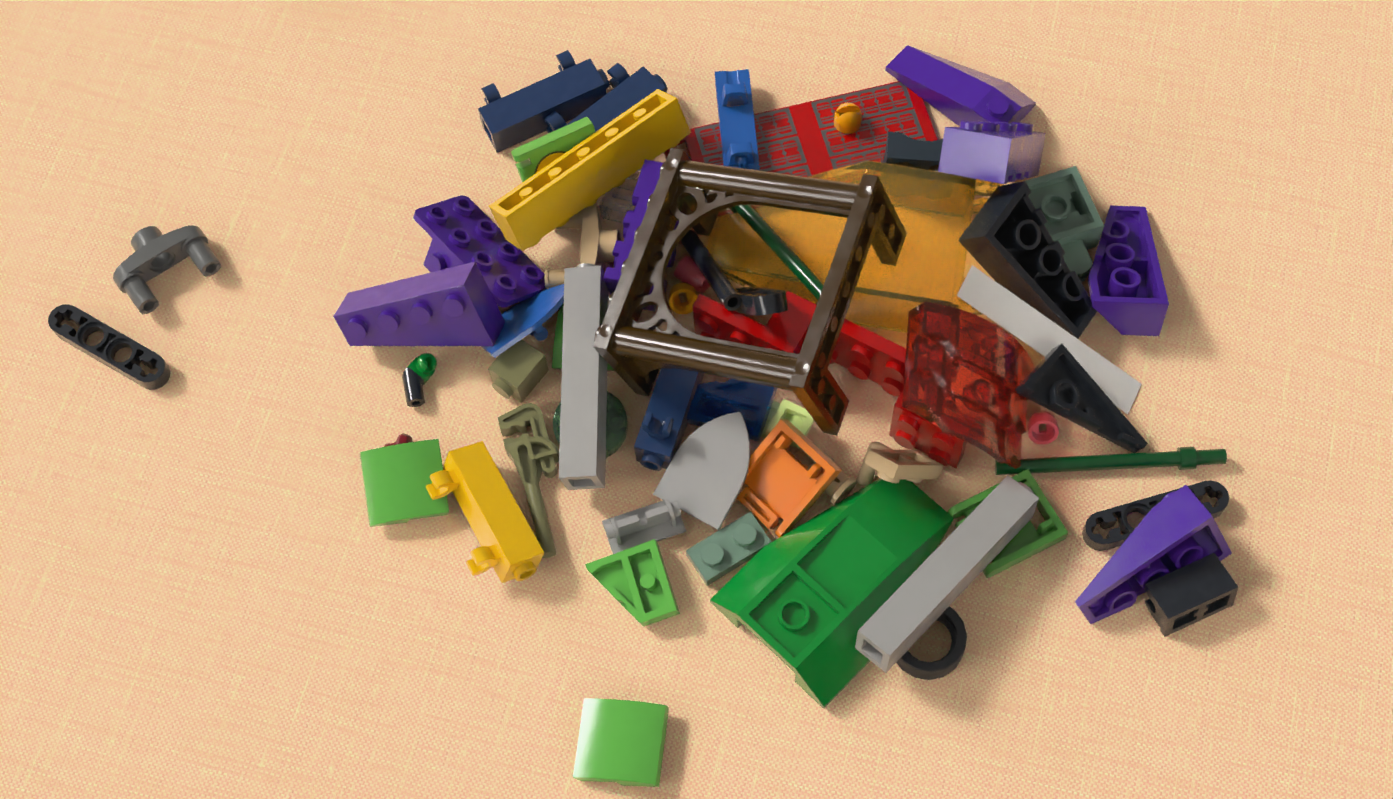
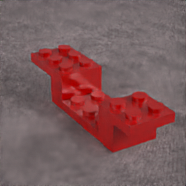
M787 291L788 310L773 314L765 326L736 311H729L722 304L699 294L692 305L694 332L705 337L800 354L817 305ZM845 319L829 364L837 363L847 368L856 378L861 380L869 379L881 385L882 389L887 393L899 396L894 404L889 436L893 437L895 442L904 448H915L943 466L949 465L957 469L963 458L971 427L944 414L950 404L957 373Z

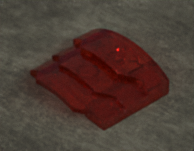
M923 302L911 309L908 313L902 407L931 423L935 421L943 433L955 436L978 447L1000 464L1004 462L1015 469L1021 467L1022 434L1026 432L1027 400L1029 399L1019 395L1015 389L1034 369L1028 352L1005 330L970 312L931 302Z

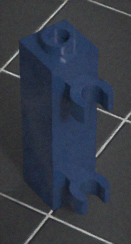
M567 50L556 55L560 63L558 65L560 72L501 98L494 83L481 88L485 96L484 101L486 105L478 108L482 127L496 153L545 132L549 125L544 121V118L554 110L567 122L576 118L607 94L606 89L610 88V84L603 69L597 70L591 59L576 64L571 53Z
M617 63L607 70L608 74L612 77L609 80V84L614 89L568 124L554 110L544 118V121L549 125L546 131L551 133L584 117H588L593 123L595 131H598L655 90L659 89L667 93V85L658 74L652 75L644 66L630 76L626 69Z
M663 368L660 370L634 445L636 461L640 462L645 468L655 471L668 468L681 445L705 373L673 368Z

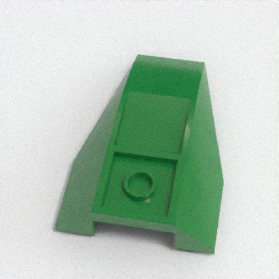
M879 478L764 546L710 599V603L737 628L743 624L795 673V683L824 709L870 662L867 657L855 648L858 630L939 547L954 518L913 482L900 479L899 483H891Z

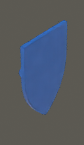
M564 284L541 291L534 297L523 300L502 313L505 324L495 345L481 347L496 358L529 334L538 341L545 340L548 336V331L542 324L564 303Z

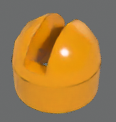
M854 103L841 104L834 114L835 128L845 134H851L859 130L862 123L860 108Z
M687 282L675 284L668 295L670 308L678 314L691 313L693 311L692 305L697 299V292L694 287ZM685 292L688 302L681 303L679 293Z

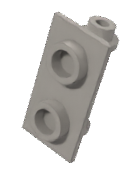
M663 500L602 521L613 554L653 539L660 541L686 532L677 501L670 503L669 500Z

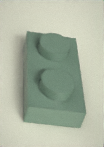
M750 511L687 549L686 556L706 586L751 560L764 546L771 543V540Z

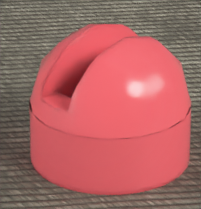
M1046 411L1036 412L1029 418L1027 424L1028 436L1034 443L1049 444L1058 437V423L1051 413ZM1040 424H1046L1045 431H1039Z

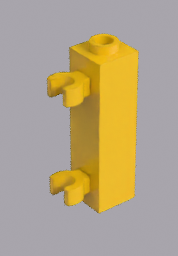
M480 441L449 451L443 470L430 475L432 483L426 485V489L432 500L442 498L453 492L477 536L481 547L473 549L470 552L473 559L466 561L472 576L482 574L493 567L501 583L516 579V581L528 579L536 573L544 551L484 442Z

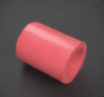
M685 256L678 263L674 271L675 278L683 283L687 282L692 285L700 294H703L710 287L691 257Z

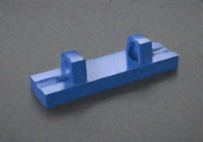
M749 69L715 72V88L723 165L760 170Z

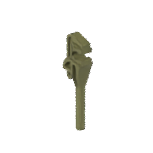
M526 403L499 416L498 422L503 437L511 436L516 432L522 433L519 438L510 437L503 439L504 447L524 485L537 540L544 551L542 558H550L556 555V549L539 482L542 472L548 478H552L557 474L555 463L559 462V450L549 440L541 409L535 404ZM528 426L532 428V437H529L527 433Z

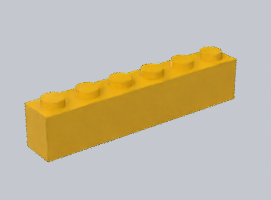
M659 89L655 90L489 205L505 239L521 251L537 245L545 235L555 228L565 225L572 216L582 209L592 206L599 197L612 188L622 185L626 178L642 168L645 159L653 161V159L667 149L677 146L680 140L691 133L677 98Z

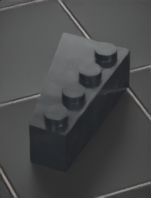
M1026 181L998 186L958 241L997 283L1079 339L1097 313V310L1092 307L1087 291L1077 273L1070 271L1063 257L1065 252L1059 241H1053L1044 224L1048 221L1041 208L1035 209L1028 195L1032 192Z

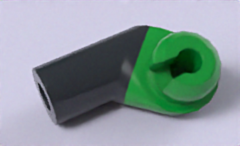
M423 353L416 357L403 372L402 380L406 403L409 407H418L425 403L422 386L434 374L437 366L436 358L430 353Z

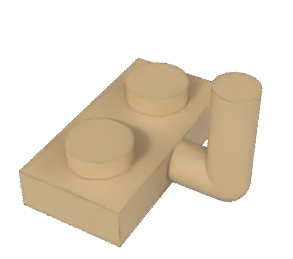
M874 441L868 446L857 477V483L863 486L871 484L876 470L878 471L877 476L891 483H899L900 479L921 483L922 479H939L943 465L916 450H893L880 442Z

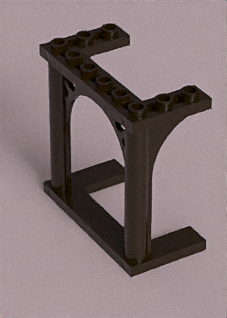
M671 148L667 160L660 168V177L654 193L648 198L647 210L641 226L635 231L634 243L629 256L622 264L621 276L616 289L609 297L608 309L603 322L596 330L593 347L636 394L649 397L658 371L663 368L695 371L790 390L795 393L823 433L837 436L849 400L828 370L832 354L870 246L872 245L882 264L896 266L907 232L878 176L863 174L860 184L695 162L690 159L684 149ZM739 205H763L848 218L800 354L705 337L691 332L676 321L666 302L664 290L665 274L673 251L691 228L698 235L710 236L719 211ZM679 221L677 228L674 230L676 222ZM654 285V288H653L652 293H651L650 295H648L649 292H650L651 286ZM658 305V310L651 319L645 322H638L644 307ZM663 322H667L666 331L658 328Z

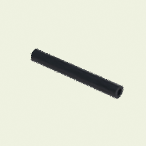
M689 230L681 239L682 245L723 306L729 311L738 309L742 303L740 295L696 232Z

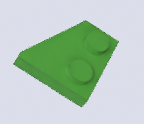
M655 539L585 564L587 570L643 627L680 614L663 557Z

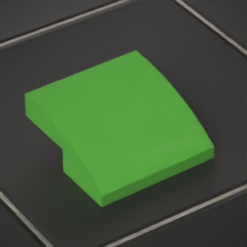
M439 439L409 442L360 452L369 527L407 523L412 519L448 515L447 495L432 500L426 489V485L432 483L430 475L443 470Z
M584 698L573 778L579 781L617 782L622 786L659 787L669 707L662 704L640 701Z

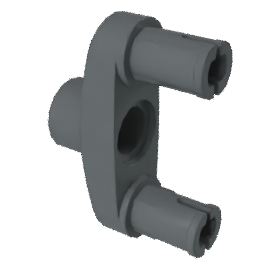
M148 226L139 230L132 237L131 246L135 252L116 268L113 280L122 293H127L141 314H148L158 307L159 302L146 284L147 281L173 267L188 256H190L205 277L218 272L221 264L207 245L208 238L198 226H184L164 235L159 228Z

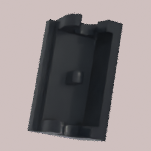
M1212 553L1146 583L1144 590L1149 599L1145 600V604L1165 637L1233 606L1238 585L1216 554Z

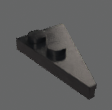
M1062 343L1053 348L1015 389L1019 395L1132 453L1138 452L1148 444Z

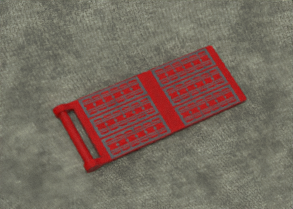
M900 81L754 114L760 171L853 184H860L863 174L878 176L881 181V164L885 155L888 132H901L907 137L921 141L938 140L923 99ZM844 103H854L860 108L862 113L861 127L851 134L841 133L834 126L835 111ZM719 122L691 128V133L680 140L678 145L686 143L692 161L723 165ZM667 149L664 152L666 160L670 152V149ZM751 205L754 208V210H760L770 207L763 205ZM729 208L719 211L717 219L738 215V213H733Z

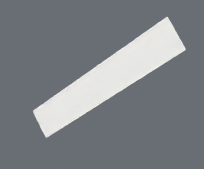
M973 265L971 266L957 294L959 298L1044 357L1053 348L1062 343L1115 406L1126 414L1129 413L1141 387L1140 382Z

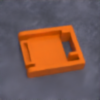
M781 419L750 456L749 469L744 482L749 487H745L737 499L768 529L775 527L783 519L784 521L775 531V534L780 538L796 526L842 469L788 419ZM793 441L816 462L810 469L806 468L787 450Z

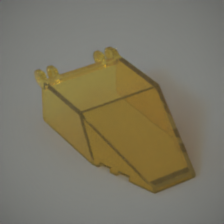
M864 161L808 176L810 178L860 184L863 174L878 176L907 232L896 266L882 264L872 245L870 246L845 319L861 326L947 339L951 335L957 315H982L981 312L957 296L965 280L964 270L967 250L958 240L970 225L972 214H978L989 199L982 197L974 200V195L991 196L998 186L1004 184L874 161ZM751 205L824 284L848 218L763 205ZM729 208L719 211L708 239L707 249L729 280L744 287L748 285L750 287L790 291L817 305L818 300L738 213H733Z

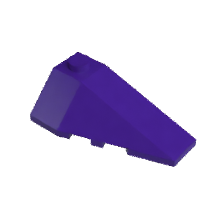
M909 45L885 68L886 72L958 126H960V121L977 123L978 121L993 123L995 121L1021 122L1036 105L1035 101L1009 82Z
M1110 205L1088 277V287L1092 307L1122 335L1159 336L1169 302L1146 207Z
M1184 485L1179 490L1167 494L1160 503L1148 512L1076 599L1075 603L1088 622L1093 624L1131 607L1135 603L1137 596L1145 593L1144 587L1146 583L1212 553H1215L1219 560L1222 561L1231 555L1232 552L1213 516L1189 487Z

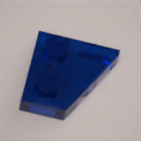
M729 379L726 382L713 381L698 384L686 417L689 424L701 427L715 418L741 412L746 423L749 439L760 442L777 388L735 379Z

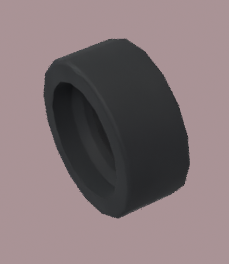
M948 607L937 619V621L947 627L951 635V648L947 655L938 661L926 662L918 660L907 650L896 662L903 671L914 678L932 680L946 676L957 667L965 652L967 632L963 620L953 608Z

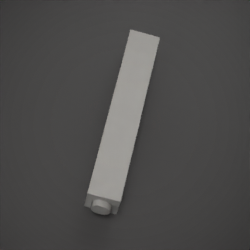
M590 263L579 264L574 268H565L559 479L568 490L605 488L608 363L596 351L593 345L596 330L601 326L608 309L609 290L603 278L605 272L601 265L596 266Z
M1007 475L858 630L855 648L887 673L1033 518L1039 497L1026 484L1017 482Z

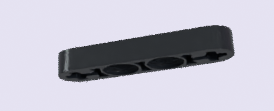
M761 287L735 288L742 299L741 306L734 310L738 313L759 316L788 310L785 290Z
M62 304L51 311L48 317L49 327L61 340L146 389H159L168 382L171 371L159 354L73 305ZM73 320L79 327L78 331L76 332L73 327L67 324L61 325L62 321ZM97 331L104 332V338L99 344L95 346L86 344L87 338L91 333ZM120 349H132V354L128 360L124 362H116L114 360L116 352ZM142 361L150 369L157 368L158 372L155 375L152 373L147 375L139 365Z
M1210 480L1188 486L1199 501L1202 500L1205 493L1210 498L1216 497L1218 499L1214 507H1212L1210 502L1202 503L1214 519L1220 516L1227 507L1229 494L1227 489L1219 482ZM1179 489L1090 515L1083 527V540L1090 548L1098 551L1121 546L1134 531V528L1127 521L1128 514L1138 512L1146 516L1167 494ZM1116 518H1118L1119 527L1111 529L1106 539H1103L1101 534H1093L1096 524H1099L1102 529L1114 527L1117 521Z

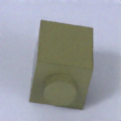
M520 340L501 353L488 368L493 382L492 387L495 391L507 399L512 396L521 403L549 371L545 355L523 340Z

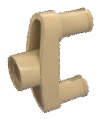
M596 203L579 211L565 225L555 228L582 229L580 264L601 265L603 269L604 262H614L615 256H613L612 251L616 240L621 241L620 231L602 229ZM565 268L545 269L544 279L547 289L564 284Z

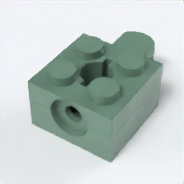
M1073 166L1026 180L1032 192L1028 196L1035 209L1041 208L1048 221L1044 225L1053 241H1059L1065 252L1063 255L1064 261L1069 270L1075 271L1081 282L1085 281L1089 276L1093 263L1088 250L1097 247L1104 224L1077 167Z

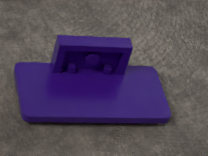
M460 195L415 210L413 219L432 238L423 263L429 272L476 261L496 304L500 307L516 304L534 297L539 292L547 289L545 287V274L520 249L508 242L501 229L469 197Z

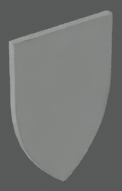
M741 412L715 418L688 436L675 453L653 495L664 501L669 500L670 503L677 501L680 510L719 530L742 489L749 469L750 440Z

